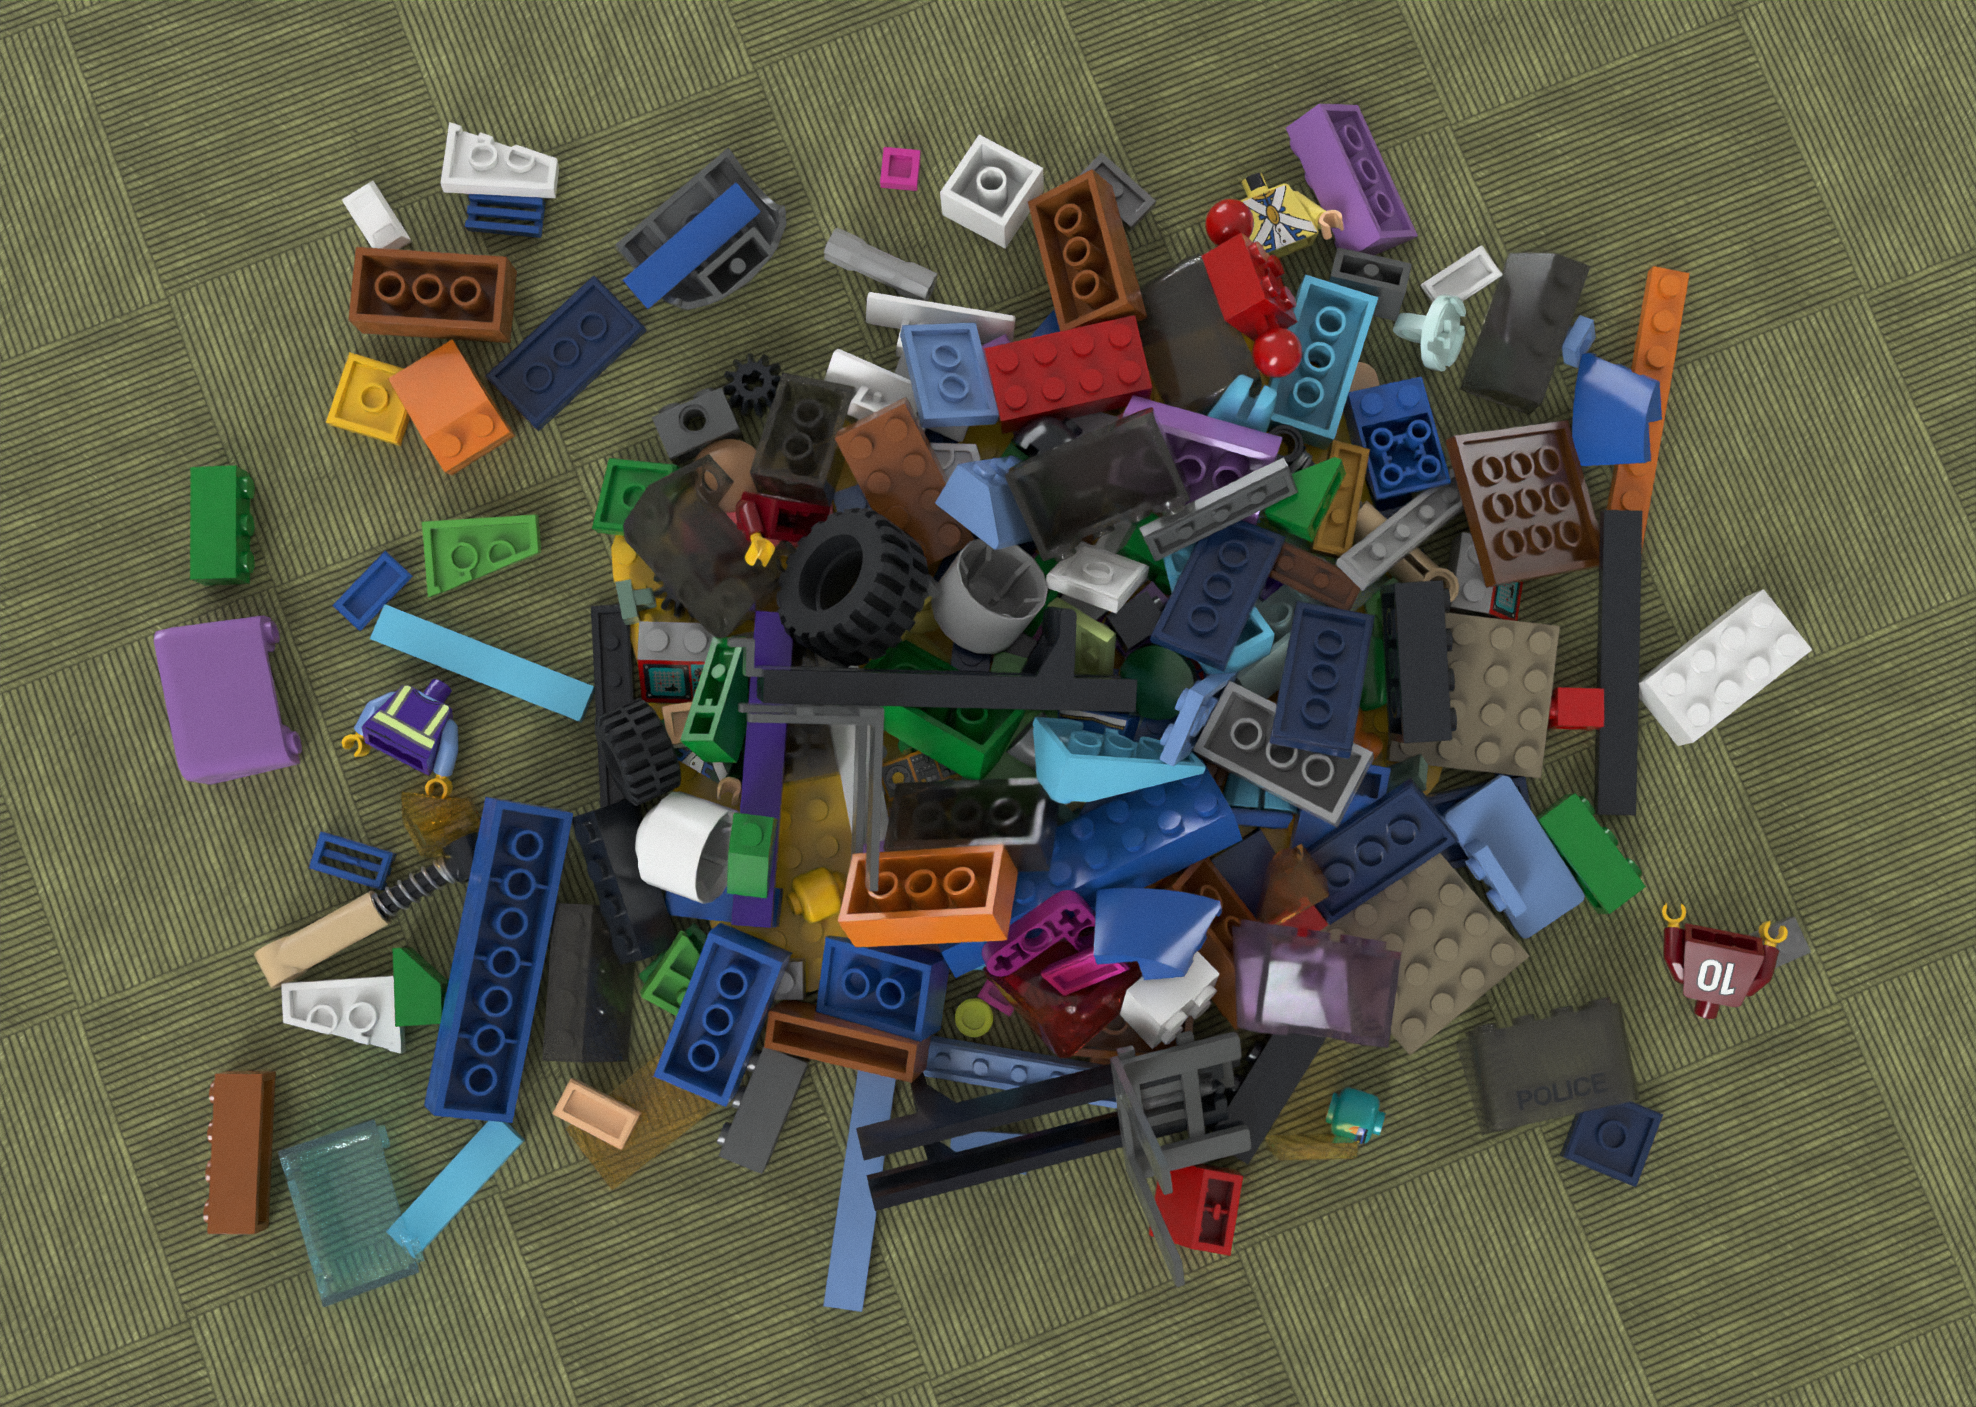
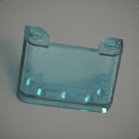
M375 1119L278 1151L323 1307L419 1273L417 1263L424 1261L418 1238L410 1240L406 1231L383 1149L391 1146L385 1125L376 1126Z

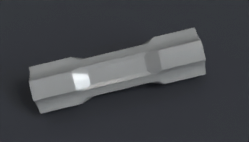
M838 227L834 229L824 250L825 260L846 270L857 271L894 288L900 295L910 299L928 301L937 283V273L914 262H905L870 246L862 238Z

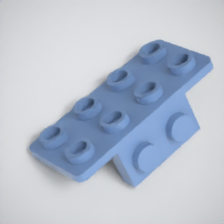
M1506 775L1497 776L1445 811L1443 818L1456 832L1459 839L1458 843L1469 858L1465 861L1469 870L1477 880L1482 879L1489 889L1486 892L1489 901L1498 912H1504L1516 933L1522 938L1531 937L1583 902L1585 896L1582 889L1510 777Z

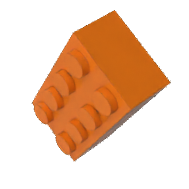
M1004 844L879 852L878 891H868L865 886L866 853L852 854L838 923L855 947L1004 941L1008 939L1018 870Z

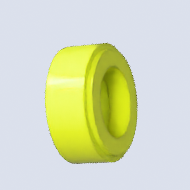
M969 998L958 1006L955 1013V1023L959 1031L964 1035L979 1037L987 1033L991 1028L993 1012L989 1004L984 1000Z

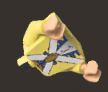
M1262 173L1252 174L1241 182L1248 197L1241 200V202L1249 207L1254 218V228L1249 239L1252 242L1258 241L1270 256L1274 254L1277 258H1281L1313 245L1319 233L1318 229H1321L1322 236L1326 240L1332 237L1331 228L1335 227L1341 231L1344 230L1342 214L1339 211H1326L1300 192L1292 191L1286 183L1268 189Z

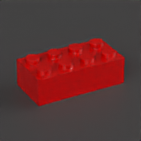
M1135 315L984 348L985 361L999 413L998 421L1001 434L1019 431L1028 421L1040 416H1052L1063 421L1065 417L1072 419L1127 407L1133 395L1149 400L1151 398L1153 387Z

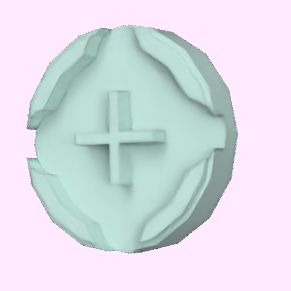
M1440 295L1431 304L1426 316L1400 313L1395 321L1393 332L1405 340L1420 343L1421 359L1426 368L1441 372L1445 371V366L1450 367L1456 361L1462 348L1465 326L1460 325V316L1465 317L1466 315L1464 303L1458 296Z

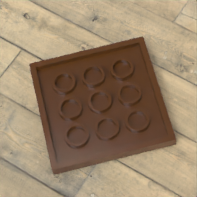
M1568 420L1455 435L1445 440L1486 588L1599 567L1600 531Z

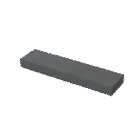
M1283 457L1139 529L1156 562L1297 493L1298 490L1289 466Z

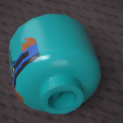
M1345 1087L1341 1090L1340 1094L1333 1093L1325 1122L1331 1124L1333 1135L1359 1144H1366L1370 1140L1372 1133L1380 1136L1386 1113L1379 1111L1380 1101L1377 1096L1351 1087Z

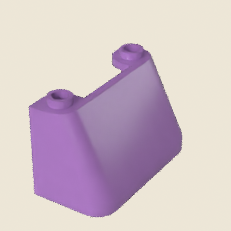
M262 615L172 627L155 632L154 646L176 759L180 772L187 781L212 785L300 764L298 754L302 752L301 740L296 731L292 732L288 726L282 724L268 656L269 652L274 651L275 643L280 641L277 625L274 621H271V618Z

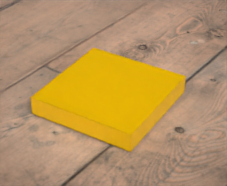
M349 352L326 423L330 426L401 446L410 416L388 378L405 368Z

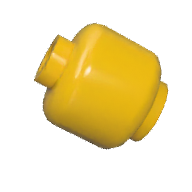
M818 867L795 876L791 882L792 893L787 894L786 898L794 916L801 914L806 922L816 923L840 912L845 887L836 871L830 872L825 867Z

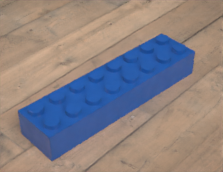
M1207 767L1203 774L1131 791L1008 850L1018 870L1010 925L1054 894L1064 890L1075 891L1096 911L1097 889L1144 888L1242 841L1243 839L1234 813ZM1064 910L1071 919L1075 916L1074 911ZM1033 929L1025 935V938H1035L1042 933L1043 929ZM988 941L940 943L938 947L953 975L957 978L985 964L982 957V948Z
M485 797L424 1106L434 1116L506 1123L513 1122L573 813Z

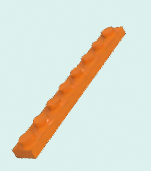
M1656 266L1648 270L1631 370L1638 375H1646L1660 381L1662 420L1649 423L1651 461L1614 465L1607 510L1642 511V548L1690 274Z

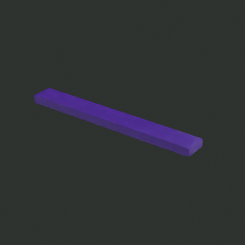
M756 611L754 666H792L794 639L786 633L784 625L781 624L779 613ZM757 677L750 678L749 703H762L757 698ZM747 721L740 813L773 817L778 819L768 897L759 898L734 894L731 925L772 928L788 723H751Z

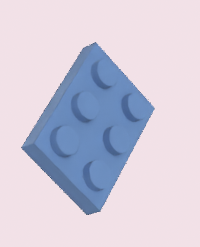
M976 323L902 325L900 337L921 428L996 424L999 413Z
M1239 672L1207 674L1202 681L1197 680L1192 688H1185L1175 706V709L1180 711L1175 724L1170 723L1161 738L1160 744L1165 747L1159 760L1174 767L1193 752V748L1229 680L1235 682Z

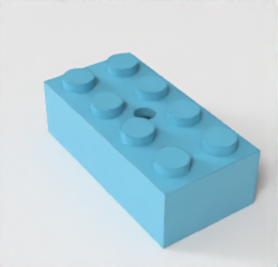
M1305 274L1295 297L1296 307L1293 308L1297 323L1287 328L1301 342L1302 359L1299 366L1291 374L1281 378L1270 377L1268 387L1276 390L1277 399L1267 432H1270L1276 426L1289 425L1299 431L1305 444L1327 450L1329 444L1335 438L1378 297ZM1310 362L1317 363L1319 368L1314 367Z

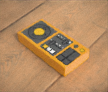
M920 751L882 764V784L889 803L961 777L958 773Z

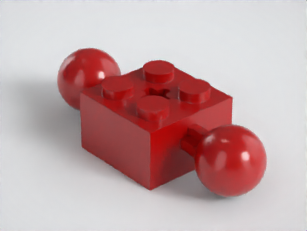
M1224 199L1214 204L1206 216V233L1217 247L1202 255L1204 265L1224 320L1254 341L1252 358L1257 369L1269 377H1285L1296 370L1302 359L1301 342L1292 331L1287 329L1297 323L1293 308L1296 307L1295 298L1289 288L1284 286L1280 276L1284 275V269L1276 255L1272 254L1270 256L1258 241L1252 242L1249 239L1254 228V218L1249 207L1236 199Z

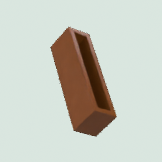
M783 1000L768 1012L764 1048L910 1083L927 1067L931 1036L919 1042L816 1012L817 1005L797 1000Z
M226 1071L216 1073L215 1080L210 1085L209 1099L213 1104V1119L208 1125L207 1138L209 1143L212 1144L211 1159L207 1162L205 1178L207 1183H210L209 1199L205 1202L203 1210L204 1221L208 1223L207 1234H256L269 1228L276 1071Z

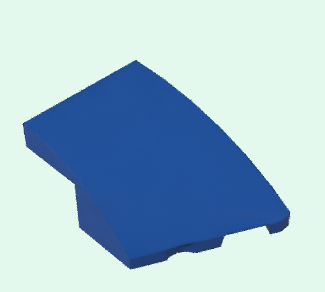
M1592 352L1582 354L1575 386L1572 438L1581 466L1633 464L1651 461L1649 423L1662 420L1660 381L1646 375H1638L1625 366L1598 358Z
M1097 889L1094 958L1096 963L1099 965L1138 961L1144 980L1185 977L1193 963L1194 954L1202 948L1207 939L1206 932L1215 916L1220 917L1222 913L1221 902L1204 896L1164 889Z

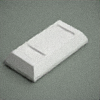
M374 181L369 182L342 199L372 248L399 250L412 242Z
M1481 245L1420 286L1432 303L1438 296L1443 294L1458 296L1464 301L1500 278L1503 274Z

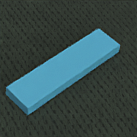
M488 1121L386 1232L413 1258L418 1257L519 1148L525 1139L506 1122Z

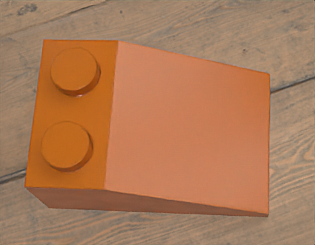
M453 339L388 378L424 442L447 474L454 475L516 436Z

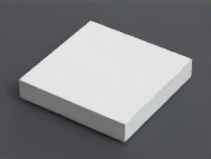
M1079 541L1046 575V584L1049 589L1117 613L1146 580L1149 566Z

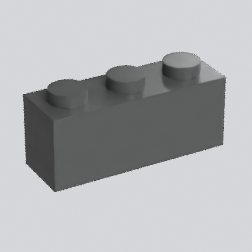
M764 1047L762 1051L755 1049L747 1067V1071L752 1072L747 1087L740 1085L732 1103V1107L738 1109L732 1124L729 1122L724 1123L719 1134L717 1144L722 1146L719 1157L760 1174L766 1170L811 1060Z

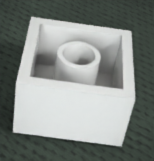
M978 135L940 191L942 215L1006 249L1030 213L1028 201L1042 195L1044 191L1043 168Z
M1197 951L1185 977L1144 980L1142 976L1127 989L1120 1015L1152 1049L1161 1041L1167 1045L1176 1038L1175 1034L1181 1033L1183 1030L1181 1025L1190 1015L1197 1019L1212 1004L1210 999L1217 992L1214 986L1219 973Z

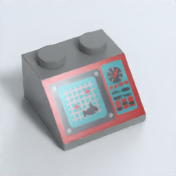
M1462 532L1452 540L1448 570L1453 572L1458 579L1459 592L1455 600L1450 604V611L1446 613L1517 621L1523 581L1486 588L1472 535Z
M639 621L637 662L642 700L646 703L681 704L693 701L713 637H722V629L717 623Z

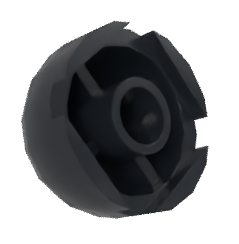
M1040 416L1032 419L1020 428L1011 439V442L1016 444L1017 448L1047 471L1046 465H1049L1051 470L1058 467L1062 468L1065 475L1058 479V481L1068 490L1077 482L1085 470V465L1078 453L1086 449V445L1079 437L1083 430L1068 417H1065L1062 422L1052 416ZM1085 452V453H1083V454H1084V456H1085V458H1086V460H1087V459H1088V455H1087V452ZM1071 455L1078 457L1081 461V468L1073 473L1066 471L1063 467V460ZM1071 458L1066 462L1069 469L1077 468L1078 464L1075 459ZM1052 471L1056 477L1061 475L1060 471Z

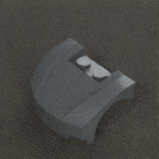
M729 148L725 149L615 244L617 251L633 269H636L737 182L761 212L662 297L667 303L685 311L721 301L750 282L773 256L787 224L785 206L776 204L755 184Z

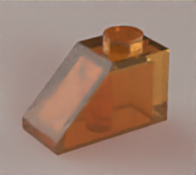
M1302 843L1293 849H1282L1268 863L1257 907V928L1261 934L1329 897L1327 878Z

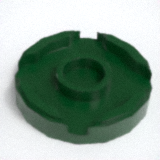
M1154 643L1143 644L1131 652L1122 664L1119 675L1121 678L1137 680L1136 712L1142 717L1154 720L1172 719L1177 716L1180 711L1176 710L1175 706L1181 693L1185 688H1192L1198 680L1195 666L1190 659L1187 660L1184 655Z

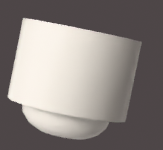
M681 791L671 792L658 805L649 810L638 828L635 851L641 879L649 885L703 904L713 902L727 887L728 850L733 814L739 812Z

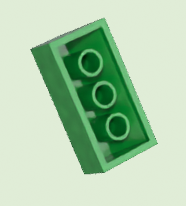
M907 640L901 641L895 648L889 647L885 650L886 655L877 660H870L863 667L958 670ZM880 706L884 708V731L976 785H979L1000 761L1026 713V709Z

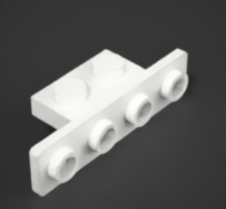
M869 292L867 296L866 322L868 324L900 329L901 333L902 325L976 323L980 342L988 343L1004 334L1007 335L1010 342H1013L1016 317L1013 315ZM900 333L896 346L897 357H900L903 351Z
M836 349L834 351L824 381L830 386L855 396L850 403L848 415L857 418L859 421L907 397L920 422L911 380L843 350ZM969 426L932 427L928 429L955 441L962 442Z

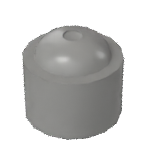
M979 538L970 541L958 554L938 582L943 592L935 599L932 598L931 604L934 618L944 634L958 646L976 654L994 655L1008 650L1045 605L1048 588L1044 573L1037 562L1020 546L1014 545L994 550Z

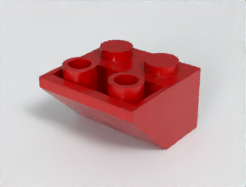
M1207 1164L1170 1171L1173 1193L1166 1195L1163 1194L1157 1181L1154 1199L1174 1244L1194 1250L1231 1256L1243 1175L1235 1169ZM1149 1226L1148 1235L1154 1237L1151 1227Z

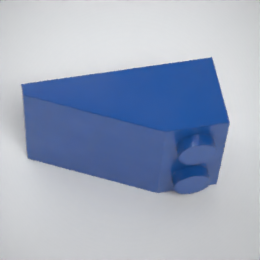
M829 935L825 938L816 1012L921 1042L941 1030L949 966L941 952L913 945L855 947L847 937Z

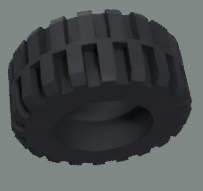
M868 508L844 509V512L840 511L828 515L827 521L816 523L811 527L812 532L808 536L803 535L799 540L797 550L794 554L790 553L786 561L788 565L786 571L781 572L779 579L781 591L777 592V604L780 607L778 613L781 624L784 625L786 633L792 639L830 663L848 667L867 664L869 659L877 660L886 655L885 650L889 647L895 648L902 641L900 637L906 630L910 632L916 623L913 620L916 613L922 611L925 603L922 597L923 593L928 592L929 581L925 575L929 572L923 549L912 536L874 510Z

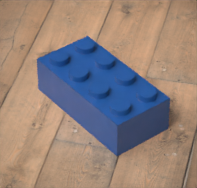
M719 923L707 936L655 1070L654 1077L727 1107L740 1087L792 952L723 923Z

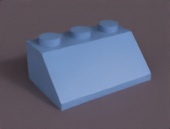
M1012 455L958 464L935 502L936 505L994 550L1042 539L1048 532L1038 478L1028 471L1029 466L1023 460Z

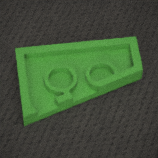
M539 515L422 522L428 597H434L541 553Z

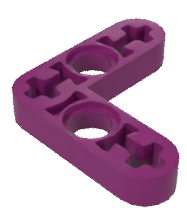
M1064 890L1054 894L1011 924L1007 940L988 941L983 946L982 957L987 970L994 976H1007L1063 937L1079 952L1093 947L1095 931L1084 937H1080L1078 934L1086 927H1095L1096 912L1075 891ZM1064 910L1074 911L1075 916L1071 919ZM1036 928L1043 929L1039 936L1031 939L1025 938L1029 931Z

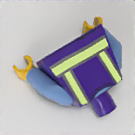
M432 679L423 693L409 685H403L396 692L391 691L369 701L354 726L356 733L345 736L341 742L344 749H351L354 742L357 741L358 750L355 752L354 757L366 756L372 746L428 776L433 771L436 773V776L426 783V793L431 795L434 791L435 783L439 782L444 788L441 799L447 798L453 790L452 782L447 776L453 774L459 750L458 726L453 720L452 709L444 704L452 692L451 688L438 679Z

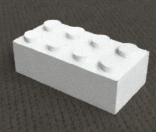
M1763 589L1743 598L1640 678L1639 698L1677 746L1694 743L1808 654L1812 648Z

